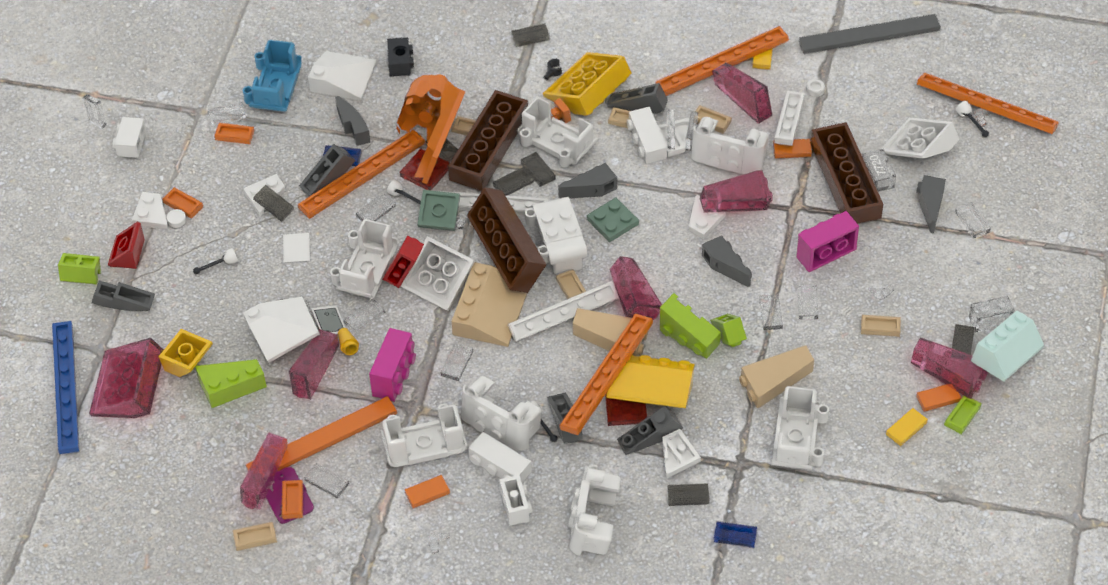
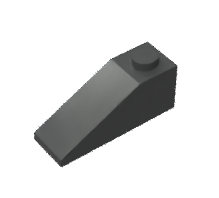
M660 83L612 93L607 105L610 108L615 107L628 111L650 107L652 113H660L665 110L668 99Z
M333 144L299 187L308 196H311L345 174L356 160L345 149Z
M924 175L922 182H918L916 193H920L919 203L930 233H934L946 179Z
M567 393L548 396L547 400L562 441L564 443H574L579 439H583L582 430L579 435H575L560 429L559 425L573 406Z

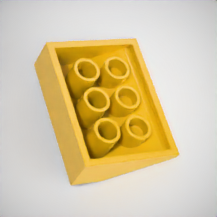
M586 52L542 94L552 102L561 98L570 109V112L588 116L621 83H624L632 72L624 56Z
M632 355L607 391V398L686 408L693 386L695 364L686 360L677 362L671 361L668 358L655 359L648 355Z

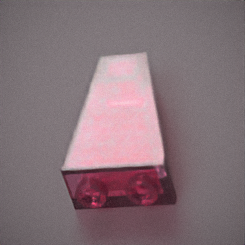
M724 63L712 71L715 86L755 122L759 124L772 116L767 85L728 63Z
M757 170L703 187L699 199L704 213L760 211L768 209L769 204L773 200V195L769 191L768 180L764 176L763 171Z
M620 256L609 270L625 316L632 318L634 314H639L652 318V320L656 319L660 313L662 303L634 258Z
M319 329L320 335L310 341L290 368L289 376L294 395L311 400L339 347L338 334Z
M921 337L913 350L911 364L969 399H972L975 392L979 393L982 385L981 380L985 381L988 374L986 370L971 362L972 355Z
M268 432L240 486L241 503L245 507L261 509L288 447L286 438Z

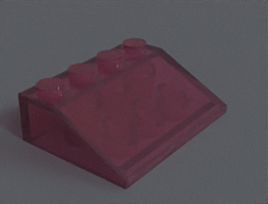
M150 337L105 350L89 415L92 417L138 418L149 415L161 369V362L158 356L164 349Z

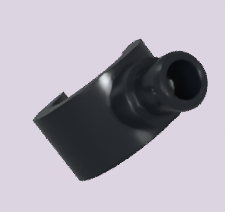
M560 59L548 61L547 72L544 75L545 80L562 74V68H552L560 66Z

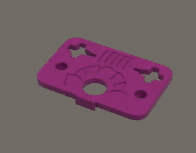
M286 467L259 480V486L278 522L281 524L297 519H283L280 517L282 515V481L300 480L292 467ZM267 480L275 482L272 484L273 491L268 486L264 487ZM303 484L304 516L311 513L314 506Z

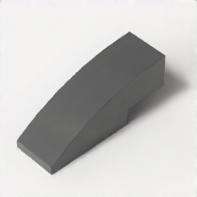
M335 96L336 108L344 133L353 134L356 146L371 143L369 129L360 113L340 96Z
M99 280L92 303L119 310L150 311L155 293L118 282L116 286Z

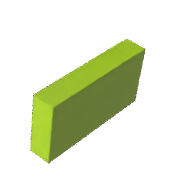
M964 394L945 420L944 426L962 435L980 410L982 403Z

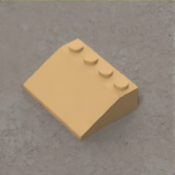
M475 262L451 321L453 335L508 347L512 338L508 324L518 320L527 293L509 290L496 267Z

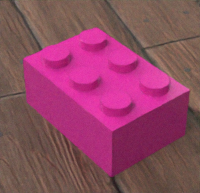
M845 211L834 215L826 221L819 222L814 227L803 230L798 234L797 259L808 272H812L857 249L859 225Z
M389 328L369 373L373 397L383 399L388 396L391 401L395 402L397 395L401 394L403 389L402 383L404 379L407 380L410 371L409 367L411 364H414L416 359V353H414L415 342L412 340V333Z

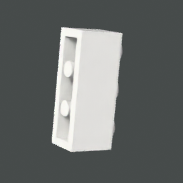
M650 107L630 111L629 119L626 120L627 127L633 132L632 138L634 144H638L640 158L643 157L646 164L667 159V146Z
M484 432L468 448L470 461L477 466L480 465L493 476L496 475L502 479L520 475L521 482L523 483L532 473L531 461Z

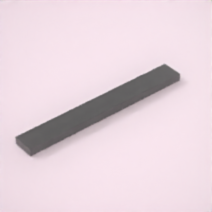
M936 14L799 37V43L803 54L940 31L941 26Z

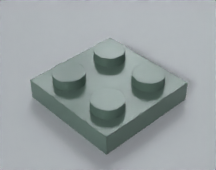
M423 190L417 223L418 227L455 231L460 194Z
M616 197L587 214V221L609 243L639 225V219Z

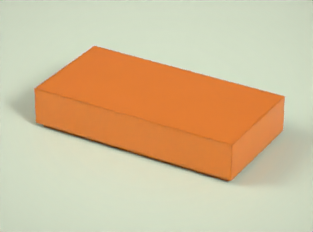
M218 123L214 138L217 141L250 144L255 130L252 126Z
M794 139L792 146L777 144L773 140L775 158L811 157L812 155L810 139Z
M175 187L162 199L164 204L173 209L182 210L191 219L203 208L202 202Z
M954 382L917 392L916 395L924 412L958 403L961 400Z
M442 475L404 489L412 508L450 494V490Z
M303 480L282 481L283 519L303 518Z

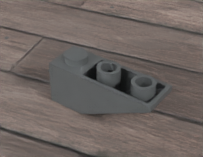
M604 163L558 185V197H569V199L602 197L617 189V176Z
M721 235L702 244V257L711 269L746 287L751 286V270L745 267L740 255L733 251L729 241H726Z
M663 406L617 440L625 455L662 442L664 436L678 429L682 430L683 426L676 414L667 406Z

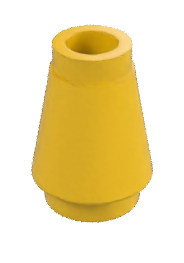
M341 328L338 331L340 349L346 355H354L359 349V342L347 328Z

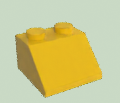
M180 329L158 357L164 371L182 377L194 369L213 345V342Z

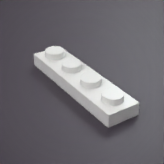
M786 92L774 143L793 145L805 93Z

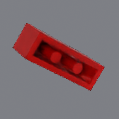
M407 235L382 280L400 288L415 264L424 244L416 238Z

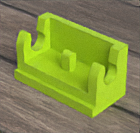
M63 253L58 263L60 281L97 284L98 274H101L100 256Z

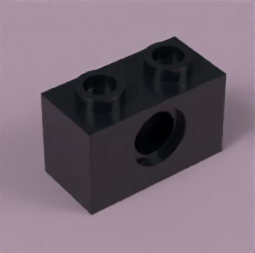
M408 37L387 39L390 77L411 75V68H414L413 57H410V55H413V44H409Z

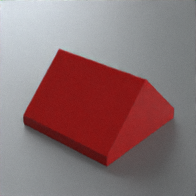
M137 221L116 235L108 266L137 269L145 241L140 222Z

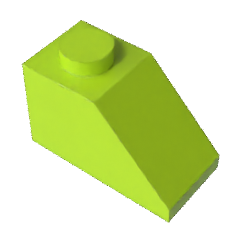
M727 313L710 320L711 324L721 332L723 344L735 347L742 344L741 341L747 339L741 317Z

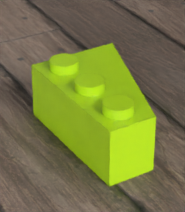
M673 293L660 307V331L665 336L676 340L680 345L693 350L695 354L707 359L720 345L721 332L705 318L701 317L699 319L691 312L693 308L689 305L685 307L677 300L678 296Z
M257 359L195 366L199 383L211 408L267 387L264 372Z

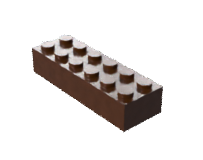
M498 90L493 92L448 165L449 181L479 191L486 187L518 134L517 130L522 125V112L528 107V100Z
M847 122L812 129L811 147L840 214L847 211L857 224L881 219L884 204Z
M484 187L468 212L467 217L509 290L528 293L547 264L503 191Z

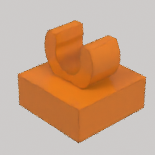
M561 98L555 100V108L551 109V119L554 117L558 120L562 119L564 123L570 122V109Z

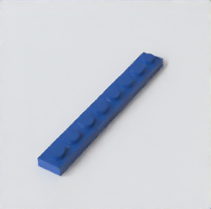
M72 321L52 323L59 454L80 452Z

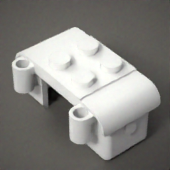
M536 97L522 112V125L517 130L520 135L521 146L529 147L533 144L559 158L561 167H568L570 164L576 165L598 141L597 137L593 140V125L579 118V130L554 117L551 119V103L540 97Z
M703 117L697 129L694 126L691 149L692 160L749 176L761 174L763 160L767 152L769 136L767 132L751 129L746 140L743 141L713 133L718 120L710 117Z
M569 197L532 204V208L525 211V222L528 227H534L537 224L544 245L539 246L538 251L545 263L547 264L550 261L555 275L572 269L574 271L581 270L583 268V258L587 257V249Z
M364 219L358 231L351 230L348 233L349 245L355 249L349 263L345 259L341 267L332 268L330 274L332 284L336 286V290L373 299L396 252L398 239L392 237L390 225Z
M480 376L468 388L465 384L462 392V420L477 431L488 434L515 451L526 450L529 446V439L540 429L541 408L529 401L526 403L520 402L509 413L493 404L495 400L485 395L496 382L485 376Z
M792 386L785 388L784 397H780L771 465L812 470V466L819 467L823 464L824 450L820 447H815L817 423L823 424L828 421L829 407L825 404H820V401H816L817 391L815 389Z
M440 404L438 406L439 420L401 428L399 416L390 415L387 419H384L381 435L389 465L392 467L412 465L464 452L467 449V442L457 406Z
M590 465L585 469L580 488L576 487L571 503L572 511L568 521V527L571 528L569 547L575 555H581L582 551L605 555L612 540L614 526L598 522V516L585 514L587 501L614 506L621 478L618 475L598 470L596 465Z

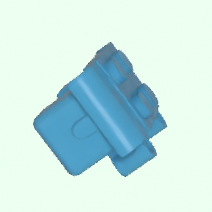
M268 40L264 53L257 52L254 55L256 68L262 70L259 80L258 76L254 78L252 87L246 86L243 88L244 102L249 104L250 108L286 112L301 69L302 56L296 55L295 44L292 42Z

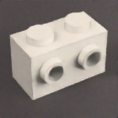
M122 117L121 123L117 125V137L113 139V148L116 149L117 156L139 158L146 134L144 118Z
M520 475L500 479V492L509 525L530 522L529 513H532L530 501L526 500L525 496H528L525 484L522 485Z

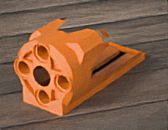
M441 74L422 75L411 83L397 120L399 127L407 132L417 124L427 128L428 146L414 176L423 177L422 182L425 184L429 181L466 92L455 87ZM428 91L433 97H441V99L433 100L428 96Z

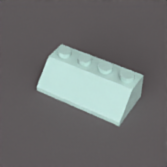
M1019 311L1014 312L977 343L971 362L1000 380L1006 381L1044 347L1034 320Z

